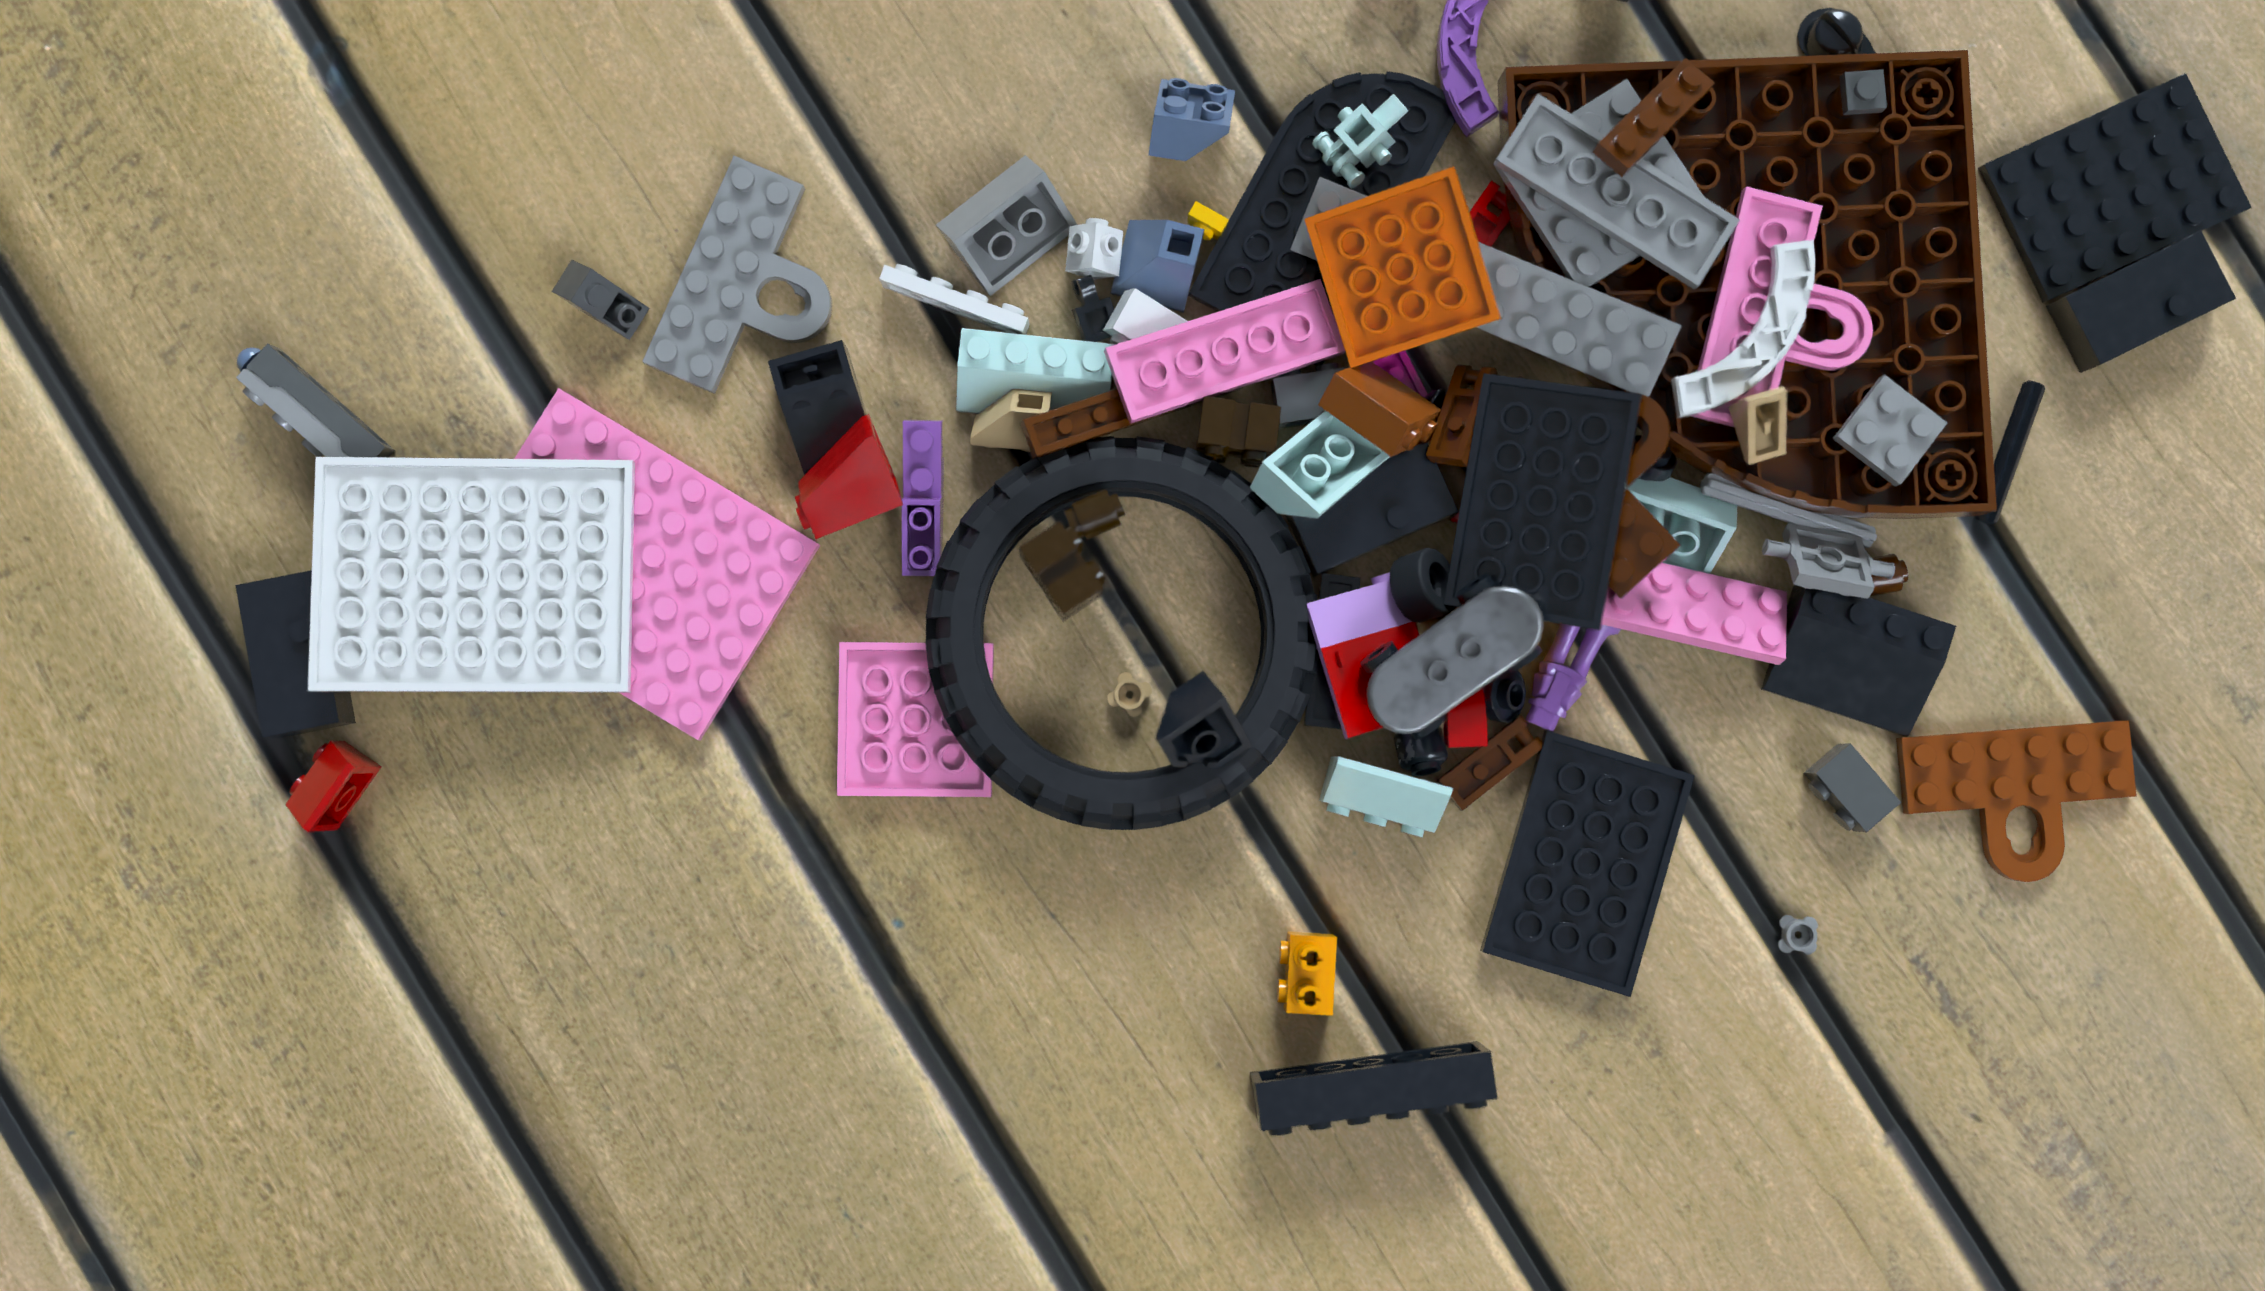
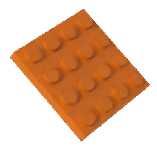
M1456 167L1447 168L1304 219L1350 368L1502 319Z

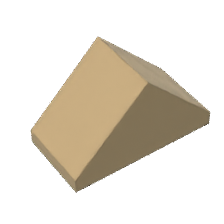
M1784 386L1745 397L1728 407L1744 459L1748 465L1786 454L1787 390Z

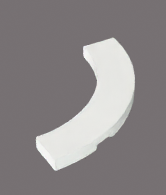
M1813 240L1776 244L1770 248L1771 280L1767 299L1758 321L1743 342L1727 357L1706 369L1671 379L1677 418L1700 414L1737 398L1760 382L1785 356L1805 320L1810 292L1813 290L1815 276Z

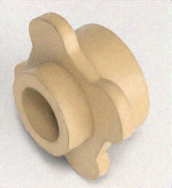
M1123 672L1118 675V684L1115 690L1108 694L1107 700L1110 706H1119L1125 709L1129 716L1136 717L1141 714V705L1145 698L1151 695L1152 688L1149 683H1140L1133 679L1130 673ZM1127 691L1133 692L1132 698L1126 697Z

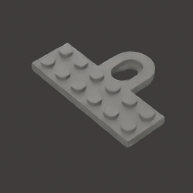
M733 156L642 361L645 365L715 394L745 326L788 343L808 341L824 330L832 313V298L828 287L814 271L776 255L805 191L803 184ZM774 280L787 282L792 286L795 294L805 300L803 312L796 316L788 314L775 316L766 312L759 303V294L763 286Z

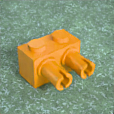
M1287 932V941H1280L1279 964H1286L1285 980L1278 979L1277 1003H1284L1283 1009L1286 1013L1333 1016L1337 937L1335 935Z

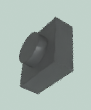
M1884 70L1844 72L1840 76L1843 115L1881 113L1887 108Z

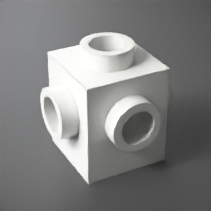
M1089 218L1086 219V224L1070 226L1065 271L1082 277L1091 275L1093 280L1119 276L1123 231L1108 226L1109 222L1107 220Z

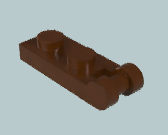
M1458 364L1455 367L1439 414L1438 426L1434 430L1426 454L1431 463L1467 467L1483 373L1498 375L1496 368L1482 367L1480 370H1474L1472 366ZM1471 385H1475L1474 389H1466Z
M1519 715L1514 721L1509 722L1503 729L1488 740V746L1478 747L1437 779L1440 785L1453 788L1450 798L1459 810L1463 811L1542 749L1543 742L1538 736L1533 737L1526 728L1528 723L1522 715ZM1512 737H1515L1522 746L1516 753L1506 743Z

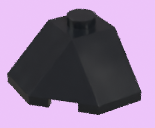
M1204 671L1170 693L1155 739L1173 767H1187L1188 763H1203L1206 768H1220L1252 746L1226 697Z

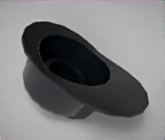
M1822 8L1809 13L1801 22L1797 33L1798 45L1805 56L1875 53L1871 42L1863 33L1862 25L1858 18L1852 13L1841 9Z

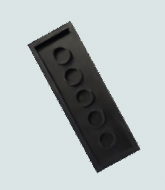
M1478 1041L1250 1072L1256 1118L1261 1131L1269 1130V1135L1271 1136L1290 1134L1293 1132L1292 1127L1308 1125V1130L1328 1129L1332 1127L1331 1122L1347 1120L1348 1125L1366 1124L1371 1122L1370 1116L1386 1114V1119L1389 1120L1403 1119L1410 1116L1409 1111L1425 1109V1114H1440L1448 1112V1106L1464 1104L1465 1109H1477L1488 1106L1487 1100L1498 1099L1491 1051Z

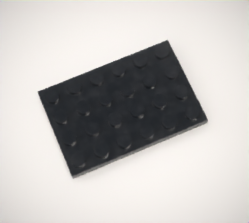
M2186 73L1985 163L1978 168L2042 303L2252 208Z
M1483 373L1444 598L1445 605L1462 606L1455 597L1456 593L1475 578L1488 573L1495 583L1493 587H1514L1529 594L1538 604L1543 615V621L1601 630L1642 401L1641 394Z
M1546 730L1542 737V749L1537 754L1480 951L1631 997L1695 775Z

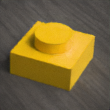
M1197 201L1192 206L1187 220L1188 225L1204 229L1203 239L1210 241L1211 238L1218 241L1229 222L1228 218Z

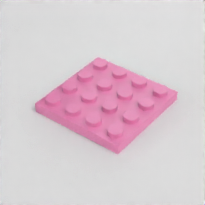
M839 642L837 796L992 797V780L972 761L957 741L944 718L934 693L928 669L925 643ZM984 643L985 659L993 683L994 644Z

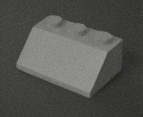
M1026 155L936 224L953 251L990 296L1069 235L1070 226L1078 225L1044 170Z

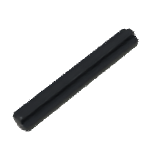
M2028 380L2021 386L1994 461L1997 511L1975 516V519L1986 524L1998 522L2045 392V386L2041 383Z

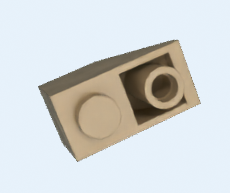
M1022 389L1011 390L975 416L970 445L984 446L986 448L1020 449L1030 452L1020 422L1023 419L1050 411L1052 392Z

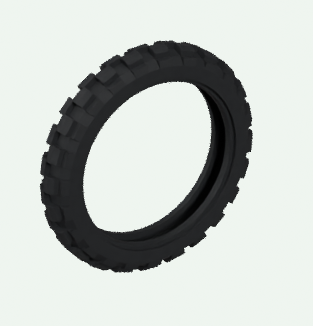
M1107 436L1088 440L1032 459L1019 467L1016 466L994 482V485L973 503L961 518L949 541H947L936 566L932 586L929 590L926 610L925 645L934 693L944 718L957 741L972 761L994 783L1029 807L1062 821L1107 830H1139L1185 821L1210 811L1237 795L1254 782L1272 764L1286 746L1294 729L1300 722L1310 699L1315 674H1317L1319 652L1309 623L1306 606L1307 603L1317 601V594L1314 592L1310 568L1301 547L1297 545L1288 529L1289 525L1280 514L1275 512L1250 489L1251 483L1236 471H1231L1214 461L1213 457L1189 447L1183 448L1166 443L1165 440L1137 436V438H1114V436ZM1107 489L1109 496L1117 493L1118 497L1151 499L1185 511L1208 526L1228 545L1248 576L1255 594L1261 626V645L1254 680L1244 702L1235 715L1249 739L1251 747L1220 768H1206L1203 763H1188L1187 767H1173L1170 764L1146 771L1110 772L1081 766L1057 756L1032 739L1015 722L996 693L989 675L983 642L984 617L991 587L1007 556L1027 533L1046 518L1072 506V503Z

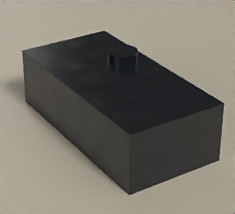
M2199 231L2047 305L2046 308L2079 372L2082 373L2236 299L2202 231Z
M1421 443L1410 451L1405 450L1389 457L1319 518L1286 515L1313 577L1445 520L1458 512L1437 463H1431L1426 456L1429 448L1428 443Z
M312 570L235 585L262 738H283L356 723L350 692L308 691Z

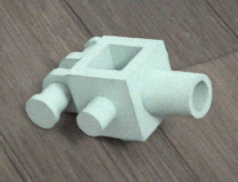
M1394 94L1373 113L1363 103L1354 111L1350 107H1345L1338 114L1341 123L1334 129V132L1340 138L1334 143L1330 139L1328 132L1325 131L1316 136L1312 145L1323 153L1322 160L1326 165H1333V173L1337 177L1343 176L1347 181V185L1353 189L1359 186L1365 178L1364 173L1358 171L1355 167L1356 164L1361 161L1368 168L1375 160L1382 166L1391 159L1392 154L1387 149L1395 143V140L1387 131L1408 110Z

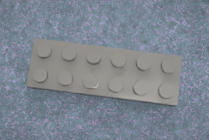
M1537 94L1493 164L1693 289L1697 288L1740 219L1644 159H1641L1629 172L1620 177L1592 153L1605 135Z

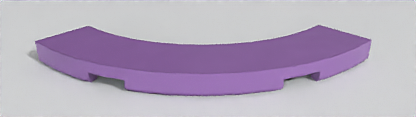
M1447 0L1438 30L1437 63L1441 87L1455 121L1466 137L1497 118L1500 113L1485 88L1480 69L1478 70L1476 63L1479 25L1489 0Z

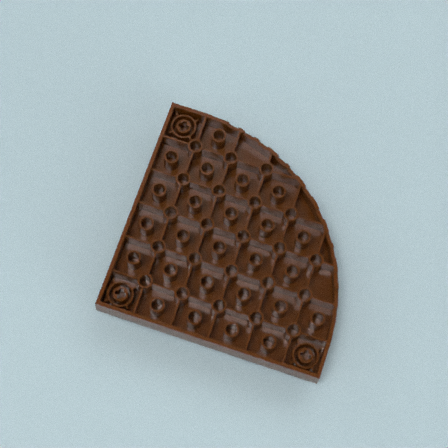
M1968 50L1689 60L1715 84L1665 135V138L1703 196L1733 216H1736L1741 192L1746 186L1821 205L1822 210L1814 239V284L1845 291L1857 297L1870 314L1873 333L1866 352L1858 360L1841 369L1821 370L1785 361L1779 387L1784 386L1787 390L1786 454L1748 465L1744 459L1735 427L1692 416L1677 418L1671 381L1674 377L1698 371L1730 237L1699 286L1695 289L1642 256L1635 258L1590 288L1682 325L1649 396L1661 406L1668 417L1671 430L1668 447L1671 448V451L1678 458L1705 474H1716L1752 493L1806 511L1850 518L1878 519L1970 517L1997 511ZM1682 61L1505 67L1497 82L1501 151L1537 94L1571 114L1627 79L1642 101ZM1884 70L1887 108L1881 113L1843 115L1840 76L1844 72ZM1504 182L1507 208L1521 259L1566 277ZM1815 308L1806 309V317L1798 333L1802 339L1811 343H1819L1826 339L1837 340L1842 336L1843 326L1839 320L1831 318L1826 311ZM1585 373L1596 388L1629 392ZM1884 375L1947 422L1946 426L1908 476L1898 486L1892 485L1833 439L1872 386ZM1637 424V428H1639L1642 431L1640 425Z

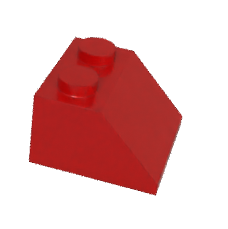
M330 740L329 743H324L315 752L312 758L313 766L306 775L300 776L294 782L290 789L292 796L285 804L299 825L307 832L338 830L382 767L347 742Z

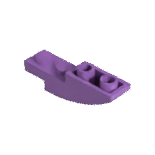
M903 420L902 576H934L936 566L942 554L944 498L942 420Z

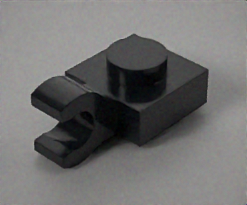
M1091 275L1071 281L1075 295L1082 305L1072 309L1082 341L1098 342L1112 337L1103 331L1114 311L1111 298L1107 297L1099 300Z

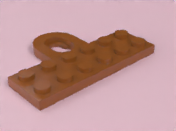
M2129 720L1896 738L1903 814L1979 809L1982 846L1985 858L1992 869L1999 875L2014 881H2038L2049 876L2059 866L2065 849L2061 802L2137 797ZM2019 806H2025L2030 809L2037 820V829L2031 838V848L2022 855L2012 849L2011 840L2008 839L2006 833V819L2009 813Z

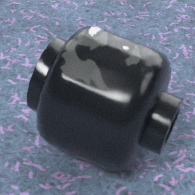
M1441 726L1418 740H1414L1410 733H1396L1394 736L1399 764L1403 770L1410 771L1412 776L1434 774L1441 770V765L1448 758Z

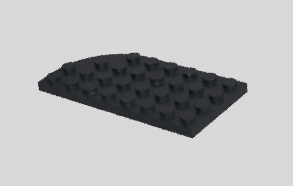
M1386 71V74H1361L1359 72L1332 80V83L1320 88L1313 94L1307 95L1289 113L1276 133L1188 296L1219 312L1321 279L1331 306L1318 262L1290 250L1319 177L1366 196H1371L1425 177L1455 123V118L1447 104L1443 90L1419 78ZM1394 94L1407 108L1408 112L1387 131L1395 140V143L1387 149L1392 154V157L1382 166L1376 160L1368 168L1361 161L1356 164L1355 167L1358 171L1364 173L1365 178L1359 186L1351 189L1343 176L1337 177L1333 173V165L1328 166L1322 160L1323 153L1312 145L1313 140L1317 135L1326 131L1330 135V139L1335 143L1340 138L1334 132V129L1341 123L1338 114L1342 109L1350 107L1354 111L1363 103L1373 113ZM1324 361L1315 363V365H1316V366L1322 365V364L1324 363Z

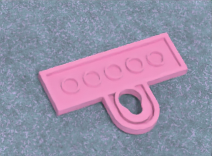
M1747 186L1742 190L1735 216L1740 221L1731 233L1698 371L1706 369L1727 357L1749 335L1764 308L1771 280L1770 248L1776 244L1806 240L1814 241L1822 210L1821 205ZM1814 284L1813 290L1810 292L1807 308L1826 311L1831 318L1839 320L1843 326L1842 336L1837 340L1826 339L1819 343H1811L1797 335L1785 356L1755 386L1717 408L1691 416L1734 427L1728 407L1745 397L1778 388L1785 361L1821 370H1837L1855 362L1866 352L1872 339L1873 326L1867 308L1857 297L1848 292Z

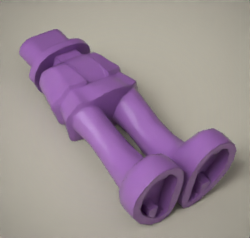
M1559 624L1556 636L1543 661L1539 662V672L1534 674L1532 696L1534 698H1529L1528 703L1532 704L1525 720L1554 732L1560 717L1566 718V711L1582 695L1580 689L1587 683L1586 676L1599 648L1608 636L1618 634L1621 629L1602 625L1601 630L1587 628L1580 647L1570 667L1563 664L1580 627Z

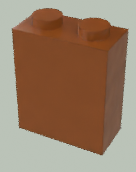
M1372 361L1335 372L1318 404L1391 457L1405 450L1410 451L1422 442L1427 443L1430 441L1435 428L1438 426L1436 420L1441 411L1436 405Z

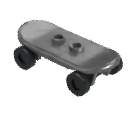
M1488 573L1469 582L1455 595L1462 606L1400 650L1390 641L1375 649L1361 661L1360 665L1367 674L1373 673L1368 681L1366 693L1368 707L1373 717L1382 727L1394 733H1410L1414 740L1421 739L1433 732L1446 720L1445 714L1505 671L1515 672L1523 668L1542 652L1538 643L1542 637L1544 624L1543 615L1538 604L1529 594L1517 588L1508 586L1493 587L1495 583Z

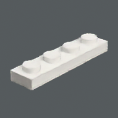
M896 264L895 268L884 265L879 280L886 289L1006 333L1027 334L1030 326L1028 317L1023 316L1024 311L1016 306L1003 303L1001 308L987 303L989 298L978 292L968 290L966 294L952 290L953 285L943 279L932 277L931 281L919 278L917 277V271L905 265Z

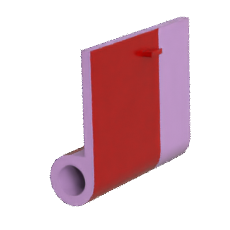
M1390 573L1371 578L1372 585L1306 604L1309 623L1345 739L1383 728L1373 717L1368 707L1366 693L1368 681L1373 673L1367 674L1360 665L1361 661L1387 642L1392 641L1397 649L1400 650L1420 635L1417 623L1407 619L1395 603L1390 587Z

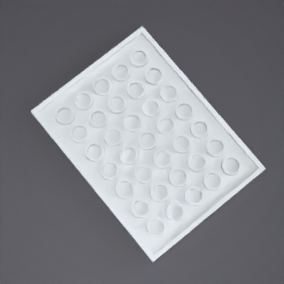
M316 457L308 691L631 693L635 462L633 460Z

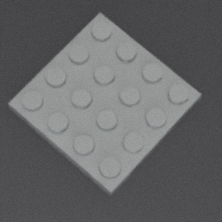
M1626 79L1571 113V115L1606 136L1641 102V99ZM1665 136L1642 158L1703 196ZM1494 165L1566 278L1591 287L1640 256Z

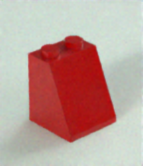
M869 414L862 416L798 481L800 495L795 496L798 506L796 512L804 530L811 528L815 539L903 505L898 481Z

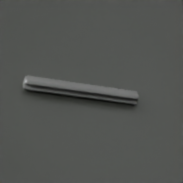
M1707 473L1700 484L1701 493L1706 496L1788 523L1861 536L1864 548L1871 547L1877 538L1876 529L1873 526L1843 516L1806 511L1752 493L1713 473Z

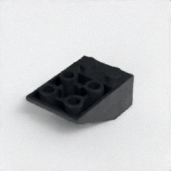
M843 340L768 361L777 396L804 475L862 416L867 415L849 350Z

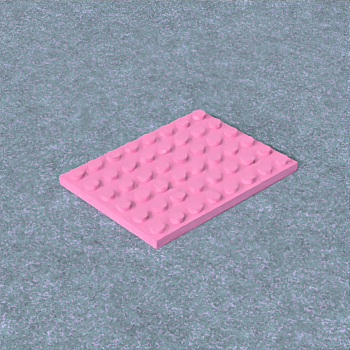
M558 388L514 459L633 460L635 462L631 693H619L701 741L820 545Z

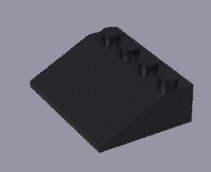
M1793 585L1787 604L1786 659L1780 665L1769 663L1761 690L1909 737L1946 662L1956 625L1872 598L1844 596L1835 592L1807 589L1802 586Z

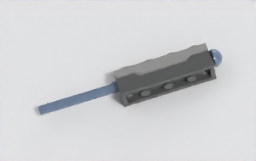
M267 343L262 350L246 348L239 353L237 367L241 373L236 378L246 386L243 393L259 406H262L264 403L276 412L272 418L287 431L291 432L295 429L305 438L301 442L302 445L315 456L389 458L395 450L280 348Z

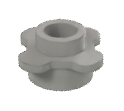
M1791 915L1783 916L1779 920V926L1782 928V936L1778 941L1779 949L1784 953H1790L1793 950L1802 951L1807 955L1814 953L1817 948V921L1809 916L1804 919H1794ZM1799 931L1801 933V937L1796 938L1795 932Z

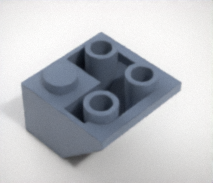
M1180 78L1161 79L1153 118L1149 156L1187 161L1227 135L1230 129L1235 90H1229L1219 84H1209L1207 86L1190 84L1188 81Z
M1129 220L1121 252L1119 276L1114 278L1111 294L1122 297L1124 291L1136 288L1164 307L1184 313L1203 240L1204 229L1170 220Z

